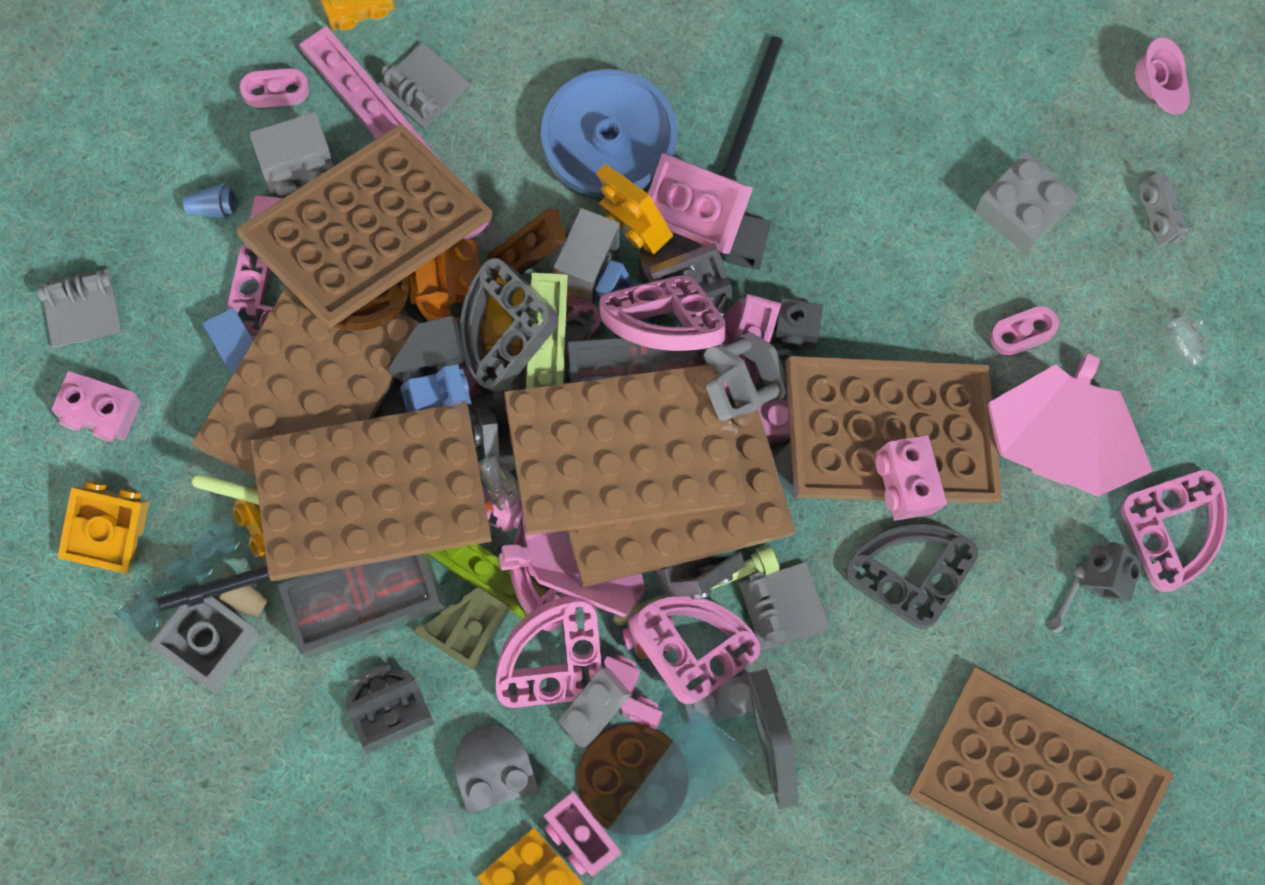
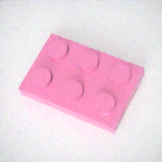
M662 153L648 194L671 232L705 246L715 242L718 251L730 254L753 187L669 154Z

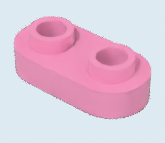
M297 69L254 71L244 76L240 83V91L244 101L251 107L289 106L300 104L307 98L309 85L304 73ZM294 85L298 87V90L294 93L286 91L289 86ZM257 88L264 89V93L259 96L254 95L253 91Z
M1038 306L1000 320L991 332V345L1002 355H1015L1050 341L1058 330L1059 320L1054 311L1047 307ZM1033 323H1042L1045 327V330L1037 331L1034 328ZM1002 335H1011L1014 339V342H1004L1002 339Z

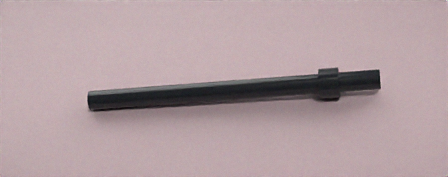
M772 36L770 38L723 169L717 173L735 181L737 180L735 173L783 44V40L780 37Z
M267 565L201 585L198 582L184 585L180 591L154 598L157 612H162L182 605H186L189 608L202 604L206 598L270 580Z

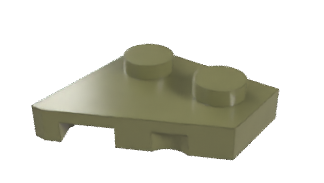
M478 587L464 596L463 600L457 604H452L441 611L440 615L425 625L422 624L417 627L414 633L468 668L476 669L512 606L485 589Z

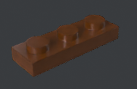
M547 208L487 254L488 260L493 258L500 259L513 266L520 275L525 273L567 241L559 209ZM499 271L495 273L496 278H501L498 274Z

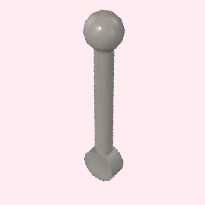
M1079 566L1075 569L1076 577L1057 616L1048 622V627L1053 633H1059L1064 628L1062 620L1084 579L1086 567Z

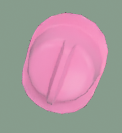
M1157 38L1150 43L1146 54L1136 64V82L1145 95L1155 100L1163 110L1173 115L1182 114L1187 110L1190 103L1184 56L1174 41L1168 38Z

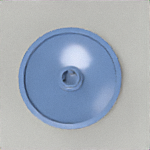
M616 69L590 71L565 83L550 99L541 122L542 149L546 161L554 174L568 187L581 194L600 199L605 197L600 190L603 184L596 175V172L605 163L642 190H646L651 186L662 153L671 156L675 154L677 144L676 117L665 95L645 78L631 72Z

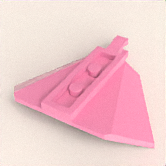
M1087 353L1084 359H1080L1074 377L1068 375L1055 364L987 404L1000 456L1030 468V472L1061 484L1066 483L1099 497L1153 471L1121 392L1090 385L1100 362V358Z
M524 517L523 548L519 545L502 546V554H499L498 557L501 570L528 567L530 576H534L538 583L572 597L586 600L594 606L624 618L646 591L642 573L582 588L567 531L526 536Z

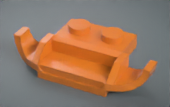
M461 239L408 275L411 304H417L420 312L428 321L451 316L450 306L454 302L464 304L469 287L481 268L477 242ZM453 317L460 324L459 318Z

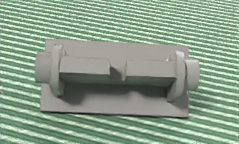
M1157 171L1138 187L1141 201L1145 205L1150 220L1151 231L1155 235L1160 247L1171 239L1175 243L1186 240L1188 238L1186 233L1189 229L1185 224L1181 210L1173 211L1172 207L1178 205L1173 182L1168 180L1167 176H1162L1160 171Z

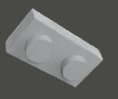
M601 668L558 722L580 748L588 747L632 694L609 668Z
M748 674L729 679L696 703H684L691 729L752 713L753 707Z

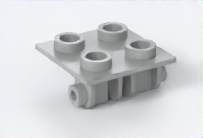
M421 43L398 66L387 64L381 72L384 79L377 86L391 102L425 129L471 83L425 44Z
M110 269L44 282L40 284L41 287H38L39 298L41 301H44L52 348L122 333Z
M806 562L779 570L767 576L763 572L751 575L749 577L750 580L738 584L762 652L830 630Z

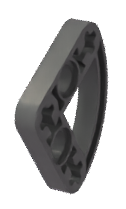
M493 258L488 260L476 274L465 297L460 320V341L465 362L475 380L482 387L495 392L505 390L554 332L558 323V315L555 309L513 266L500 259ZM499 271V276L508 282L507 284L502 285L496 282L495 273ZM523 289L525 293L524 300L520 305L514 307L512 303L513 295L517 290ZM490 295H492L515 320L485 356L482 343V321L486 304ZM531 310L541 313L540 317L543 321L540 325H538L539 322L536 317L529 313ZM522 338L523 349L518 355L513 356L511 354V345L516 339ZM502 357L510 361L509 365H506L507 362L502 360ZM494 368H496L495 373L498 375L495 380H493L494 376L492 374Z
M925 524L901 526L885 531L863 545L849 561L845 570L846 579L854 588L918 629H927L936 623L977 560L978 549L971 539L944 527ZM909 542H929L946 547L919 588L875 560L874 557L888 548ZM961 546H964L968 549L966 555L970 560L963 558L955 569L962 572L961 576H959L948 566L956 555L952 548L959 550ZM942 561H945L948 566L942 565ZM863 564L868 565V574L877 579L879 573L885 576L879 582L876 591L870 588L874 581L865 576L861 580L855 577L857 571L853 568L854 566L860 568ZM938 574L946 575L951 580V589L947 592L937 591L932 585L933 577ZM888 583L897 584L902 590V598L898 601L887 600L883 595V587ZM923 590H926L930 596L943 601V603L940 605L935 600L928 611L932 618L924 617L923 620H920L916 617L918 611L914 606L922 607L929 597V595L922 593Z
M767 669L749 672V689L761 748L763 749L766 768L779 810L797 806L798 795L792 739L771 677Z

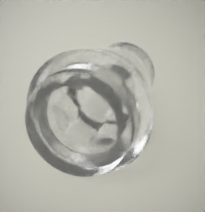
M491 454L478 462L479 471L491 505H496L498 510L502 511L514 506L521 500L517 479L505 468L495 454Z

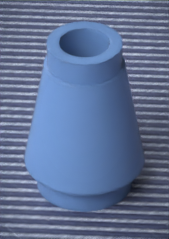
M220 184L191 194H185L183 197V207L187 215L228 218L230 214H235L237 211V197L233 187H226L224 184Z

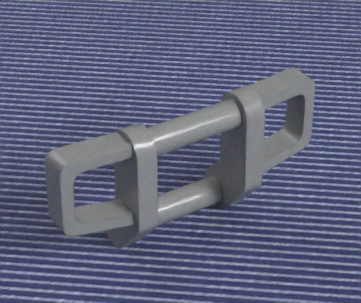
M751 332L740 335L736 341L727 345H717L708 348L704 353L707 365H712L720 374L707 382L706 389L719 420L725 421L740 414H750L758 410L759 406L772 399L781 400L787 397L785 361L789 356H792L789 349L776 350L774 346ZM743 354L750 360H755L765 385L764 388L756 391L745 362L738 355ZM725 381L737 407L736 409L731 407L723 384Z

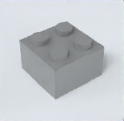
M316 112L249 132L271 196L276 194L278 196H288L296 191L298 187L304 186L334 167Z
M1025 152L981 197L975 212L1025 255H1028L1071 210L1078 194L1028 152Z
M581 208L576 219L572 217L569 219L564 231L567 241L562 249L557 248L555 250L550 267L553 268L552 274L568 275L567 293L587 300L594 305L598 296L596 292L597 280L600 274L605 272L610 260L614 261L619 250L620 223Z
M213 597L204 599V602L189 608L186 605L180 606L149 645L158 654L216 696L260 640L261 636L253 626Z

